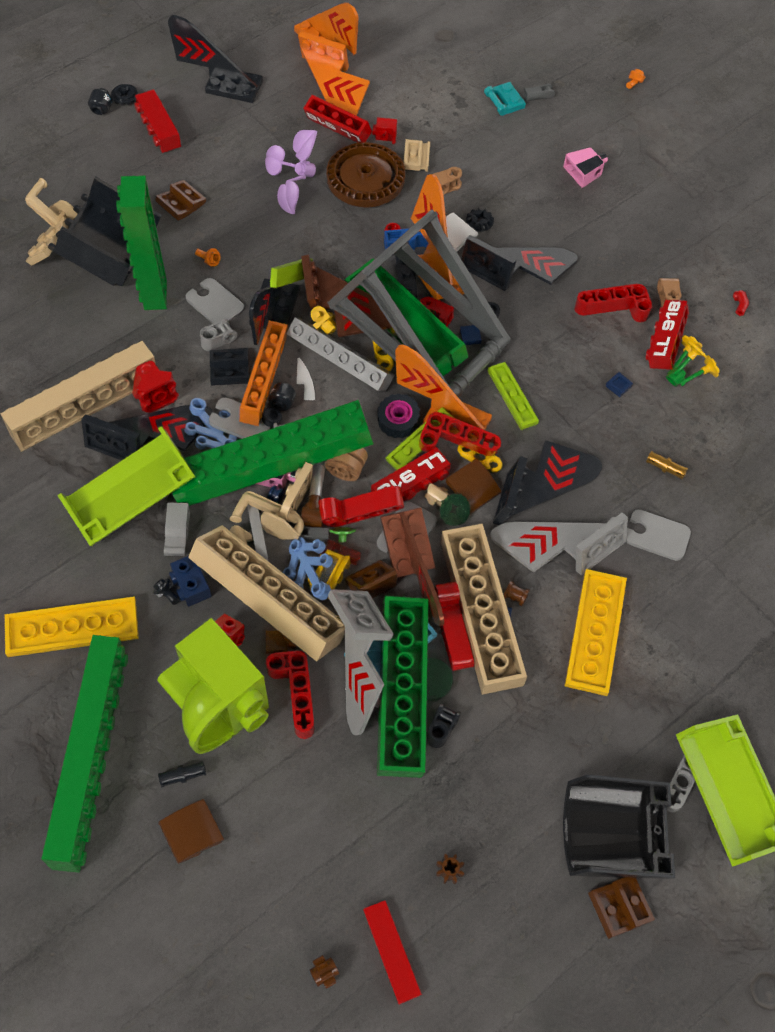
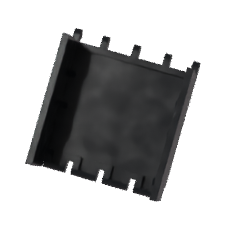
M95 176L89 196L87 194H82L81 196L85 204L83 207L74 206L73 210L78 213L74 220L66 218L64 222L69 228L66 229L62 226L60 231L56 233L58 237L56 245L50 243L48 248L113 286L115 284L123 286L134 266L131 267L130 265L131 254L127 253L128 240H124L123 235L125 227H121V213L117 212V200H120V198L118 197L117 188ZM153 210L157 228L162 215Z

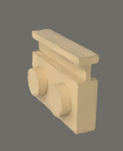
M406 139L404 153L405 170L420 171V169H424L428 172L429 141L428 143H423V141Z

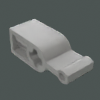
M167 503L164 556H185L186 540L188 539L190 520L188 503Z

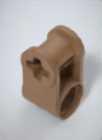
M451 167L434 173L441 184L443 195L461 188L462 182L460 178L462 177V170L460 168Z
M659 278L657 291L661 307H663L665 300H680L679 279Z

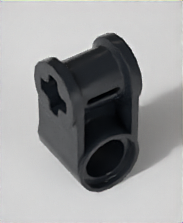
M441 702L428 729L427 742L431 747L441 748L444 746L462 712H455L445 707V704ZM440 732L443 737L436 738L432 733Z

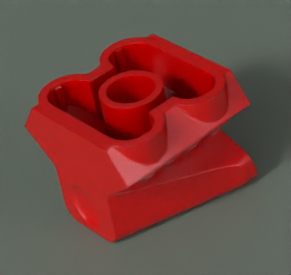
M153 361L145 362L136 367L132 394L135 399H139L142 411L152 413L176 401L179 394L175 388L176 382L173 379L172 372L161 371Z

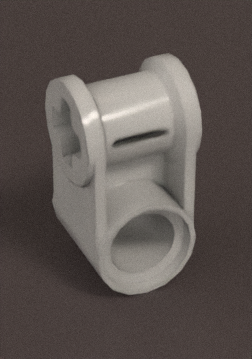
M221 319L200 330L201 347L206 351L215 350L233 342L238 334L235 330H232L227 319Z

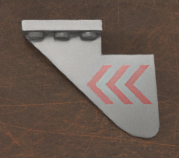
M620 513L618 516L612 517L607 523L508 522L493 528L491 540L533 573L565 550L576 560V572L582 576L586 569L590 570L626 543L628 517Z
M331 589L328 598L345 626L347 722L353 735H361L384 686L367 652L373 640L390 641L393 632L368 591Z

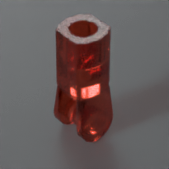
M327 540V547L322 552L323 554L327 549L333 552L336 549L339 550L336 553L350 556V564L358 565L361 558L360 551L343 546L333 540Z

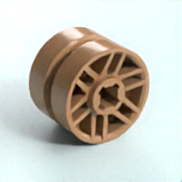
M364 448L326 460L325 467L333 476L339 479L356 481L366 463L368 454Z

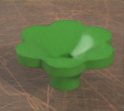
M334 527L329 529V532L338 535V542H347V534L356 532V529L351 527Z

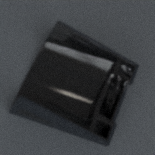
M584 775L568 781L564 801L563 836L569 875L674 879L675 862L674 854L669 853L667 807L671 806L670 783L598 775Z

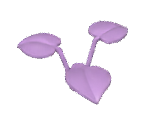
M301 130L295 135L293 150L296 152V157L300 160L297 164L283 161L285 151L280 146H271L266 153L265 164L269 174L278 175L282 170L283 164L295 167V172L300 175L287 180L286 185L282 184L278 189L277 198L279 205L290 214H295V207L299 197V188L294 181L313 177L316 172L315 165L310 163V161H306L315 143L317 135L315 130Z

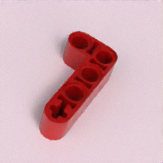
M630 284L582 291L577 296L574 309L577 314L583 316L629 309L632 318L636 322H645L649 317L652 302L644 285Z
M433 412L428 416L419 439V447L424 452L434 449L439 438L489 457L496 455L501 446V439L496 434L440 412ZM437 420L440 426H433L431 421ZM454 427L458 429L459 433L453 434L449 429ZM468 435L476 436L477 441L469 440ZM431 438L433 443L426 444L423 439ZM489 443H493L492 448L489 447Z
M390 486L344 500L329 497L318 501L321 521L329 527L348 525L404 508L400 486Z
M455 581L435 585L434 588L444 616V625L440 626L451 670L456 671L474 667V658L459 606L460 592L458 584Z
M297 650L270 654L266 659L267 673L273 679L289 678L295 733L301 739H308L313 735L315 728L307 656L304 652ZM295 661L303 662V664L298 667L293 665ZM275 663L281 664V667L278 669L271 668ZM298 681L306 683L303 687L295 686V683ZM299 702H306L308 704L305 708L296 706ZM306 717L307 728L302 729L301 718Z

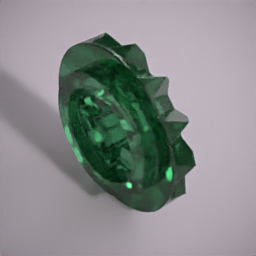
M457 493L447 495L441 501L442 504L439 508L440 518L446 524L458 526L469 517L470 504L463 495ZM452 504L454 506H459L456 509V515L450 512L452 510Z

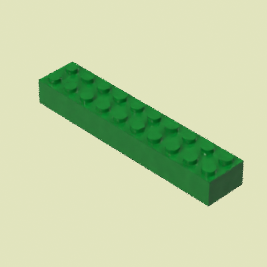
M356 400L184 458L195 477L173 491V497L177 503H188L191 506L298 470L299 467L303 468L305 462L313 465L373 445L360 402Z
M92 635L41 858L51 870L80 873L81 866H84L86 862L87 852L84 850L86 842H89L91 839L92 829L89 828L90 822L96 815V805L94 803L96 796H99L101 792V782L99 780L100 775L105 772L106 760H104L105 751L108 752L110 749L111 740L108 737L110 730H113L115 725V716L113 714L114 709H117L119 706L120 697L118 690L119 687L122 688L124 682L123 667H126L128 663V654L125 653V647L122 646L119 637Z

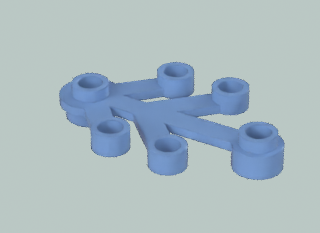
M194 398L191 400L189 407L191 413L199 416L207 428L196 425L193 422H188L185 426V433L191 436L198 433L218 440L217 442L209 440L205 436H198L195 442V446L198 449H205L206 447L216 448L236 441V436L229 434L227 439L223 435V431L209 424L210 417L205 412L206 402L203 399ZM222 410L219 412V416L228 418L230 413Z
M299 537L290 543L289 553L292 556L289 567L283 570V574L293 581L296 577L295 570L298 560H300L297 578L294 582L304 589L303 583L307 574L312 584L311 592L313 596L320 600H325L328 598L331 588L328 584L320 581L313 566L328 568L332 565L333 558L326 553L320 557H308L306 554L308 551H314L318 554L322 553L325 550V543L319 539L314 540L312 543H307L304 538Z

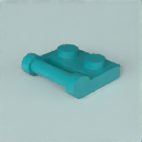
M511 82L495 87L488 86L484 90V94L492 100L497 107V112L501 116L525 108V101Z

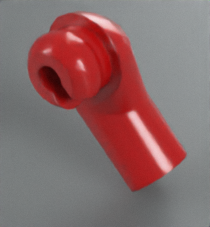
M739 290L733 293L734 300L739 301L735 312L737 315L743 316L749 306V300L746 292Z

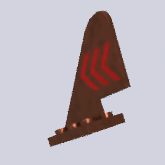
M309 255L301 256L307 301L311 310L316 306L329 309L328 302L348 283L316 267L315 262H311ZM356 287L347 295V298L382 330L392 327L370 294ZM334 310L338 337L364 333L346 316Z
M419 507L380 517L391 566L396 569L397 578L410 574L417 575L422 598L428 599V617L438 626H443L444 616L441 605L427 571L435 568L422 508Z

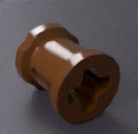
M510 581L503 596L505 599L510 598L518 602L520 606H523L530 590L522 589L514 585L513 581Z

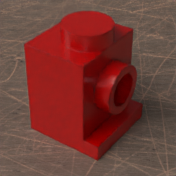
M377 117V123L373 124L372 135H376V140L392 141V144H395L397 119Z

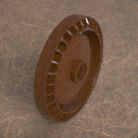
M368 142L350 144L338 150L331 157L327 165L328 187L338 199L349 205L357 207L380 206L396 198L404 187L405 166L403 161L390 148L380 144ZM391 168H392L393 171H394V173H395V178H394L393 182H392L389 186H387V187L384 188V187H383L384 183H386V182H389V183H390V181H391V178H392V170H391Z

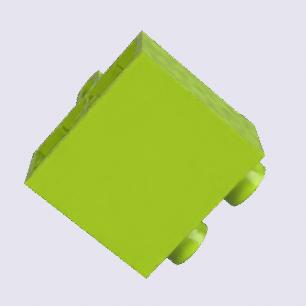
M212 618L175 645L179 660L161 673L157 681L182 709L183 729L189 740L190 747L196 753L203 754L216 749L234 737L243 728L248 733H251L267 720L269 714L265 710L269 708L264 676Z

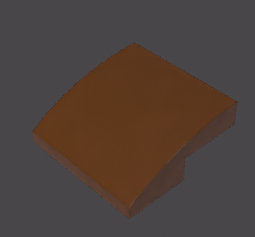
M185 180L170 184L169 191L156 195L155 201L179 221L199 209L206 202V198Z
M477 458L446 478V484L455 492L459 503L470 514L501 494L499 486Z
M204 799L190 804L159 821L162 832L178 864L198 856L201 851L218 845L224 840Z
M625 877L588 893L608 939L655 920L636 878Z

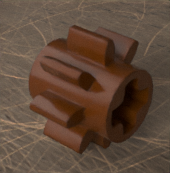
M444 854V862L437 861L436 865L441 870L436 873V876L442 875L444 878L443 884H446L447 880H452L456 884V877L464 876V872L460 871V868L464 866V862L459 863L456 860L457 854L453 858H448V855ZM447 865L451 868L455 867L453 874H451L450 870L445 871Z
M322 955L313 960L315 967L309 971L317 987L324 984L327 989L336 984L334 977L339 975V971L333 959L330 957L325 960Z

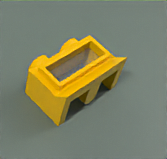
M327 549L325 553L333 558V563L328 568L318 566L316 574L320 581L328 584L331 589L335 590L337 584H341L345 568L349 569L350 556H343ZM308 578V583H309V585H310V591H311L312 584H311V582H310V580H309V578Z

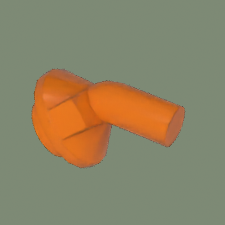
M639 69L631 70L629 75L631 81L626 84V87L631 89L638 82L642 83L646 78L643 75L644 72Z
M197 248L195 255L205 259L204 263L214 267L219 264L220 253L217 249L211 248L205 252Z

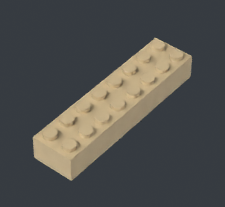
M141 341L84 371H80L73 377L63 380L49 389H45L36 396L8 408L1 413V416L10 436L22 452L81 421L85 414L90 416L132 394L136 367L148 361H153L156 364L153 354L145 343Z
M483 524L442 531L441 546L451 582L456 581L459 587V606L471 646L474 668L482 695L524 686L527 679L526 671Z
M223 525L196 538L188 558L314 660L318 661L340 645L345 636V626L342 620Z

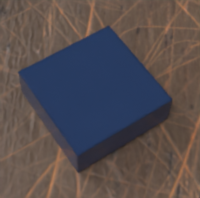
M475 325L460 327L461 340L465 345L481 344L480 330Z
M620 372L606 383V387L619 398L633 385Z

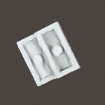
M455 213L446 216L448 239L456 252H458L463 245L465 246L466 238L469 235L476 237L478 233Z

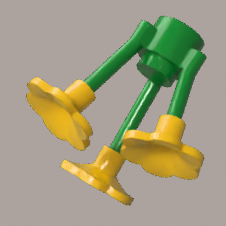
M684 335L681 342L685 346L684 352L673 366V369L667 373L666 379L673 386L677 387L679 384L684 386L688 381L701 374L705 375L708 372L714 377H718L720 371L716 366L715 360L709 355L706 356L701 349L702 344L696 338ZM688 354V357L686 358V360L681 364V362L684 360V358H685L686 355ZM697 355L703 356L706 366L685 378L686 372L683 368L691 359L694 360Z

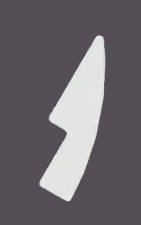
M297 358V384H304V400H315V390L309 371L303 361Z

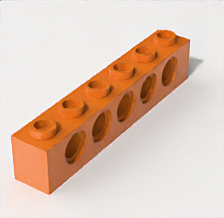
M270 320L268 322L240 406L239 422L259 426L285 346L287 324Z

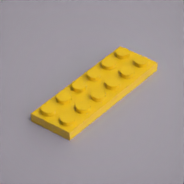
M589 569L585 570L565 687L608 696L627 578Z
M135 596L5 614V654L7 657L90 646L92 635L119 637L120 641L139 639Z

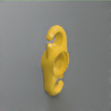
M372 340L377 364L387 363L389 366L384 369L391 371L394 366L393 358L388 354H378V351L383 349Z
M460 445L457 449L460 456L470 462L476 459V454H479L473 450L464 452L462 450L463 446ZM495 455L491 457L485 456V459L480 461L486 469L491 468V462H496L498 466L491 469L493 473L500 471L503 466L501 459Z

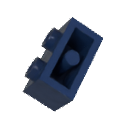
M187 556L170 563L172 571L169 572L173 584L177 583L180 588L176 590L180 600H185L189 607L211 598V593L200 567Z

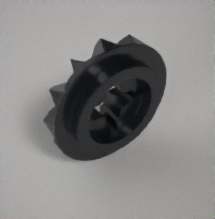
M129 84L118 85L111 92L112 100L116 104L120 103L122 106L124 104L129 105L130 102L135 103V95L138 94L137 89Z
M478 207L477 210L472 209L470 213H467L466 223L475 231L484 232L493 226L494 217L491 212L486 211V208L480 210Z

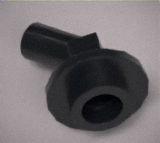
M161 578L154 584L155 590L153 594L159 598L164 595L172 605H176L179 602V598L170 590L173 584L169 578L165 580Z

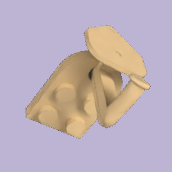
M43 178L38 180L25 198L27 205L51 225L45 233L43 232L38 237V244L28 251L29 257L26 259V262L31 266L49 257L52 251L48 248V245L50 243L56 245L58 239L56 233L60 231L62 226L66 229L69 227L64 222L66 218L74 220L78 214L73 210L74 207L64 200H59L48 208L37 198L43 188H47V182Z
M305 462L303 468H298L295 474L296 480L294 484H289L285 493L287 496L282 505L254 492L247 491L236 505L230 520L235 523L241 522V516L247 505L263 511L261 525L266 533L282 540L298 539L304 529V522L296 511L311 486L313 465ZM290 522L296 524L294 528L289 525Z

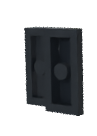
M248 348L210 350L211 386L248 384Z

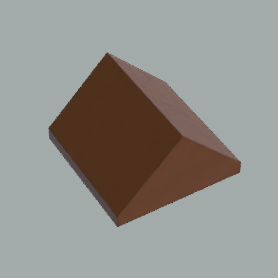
M378 560L344 579L352 591H368L373 599L396 587L397 571L382 560Z

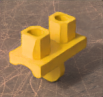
M316 306L311 310V318L317 322L313 324L316 329H322L327 335L337 330L336 322L333 320L335 318L333 312H327L321 306Z

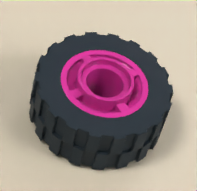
M392 394L381 401L377 410L379 428H381L383 433L393 438H404L416 431L420 422V408L412 397L410 398L405 394Z

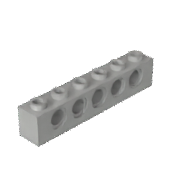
M295 317L286 333L378 391L386 392L395 376L329 334L327 335L321 329H316L304 319Z

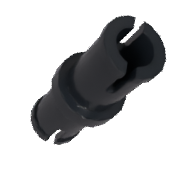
M201 761L187 766L179 765L177 769L163 773L160 772L158 773L161 787L178 782L182 784L187 783L189 779L207 774L204 762Z

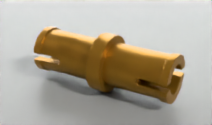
M653 451L650 452L646 463L662 469V472L671 473L680 479L684 478L688 470L687 467L673 462L671 458L668 457L667 459Z

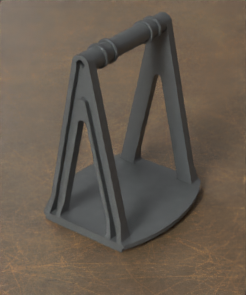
M432 209L328 302L331 310L334 309L346 316L396 361L395 350L399 344L347 298V295L359 285L363 286L371 294L403 344L417 351L457 396H461L463 390L468 389L470 383L489 363H493L495 357L500 356L502 350L510 343L509 335L444 233L438 219V213ZM421 229L426 231L468 300L422 260L409 245L408 241ZM392 255H396L490 339V341L486 342L485 347H481L479 353L459 373L453 376V380L451 379L446 382L375 273Z

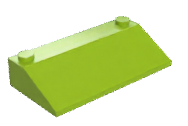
M162 426L158 428L161 432L160 436L69 496H65L62 493L57 495L90 546H93L195 477L177 446Z
M738 714L694 725L676 734L732 867L775 852V796Z

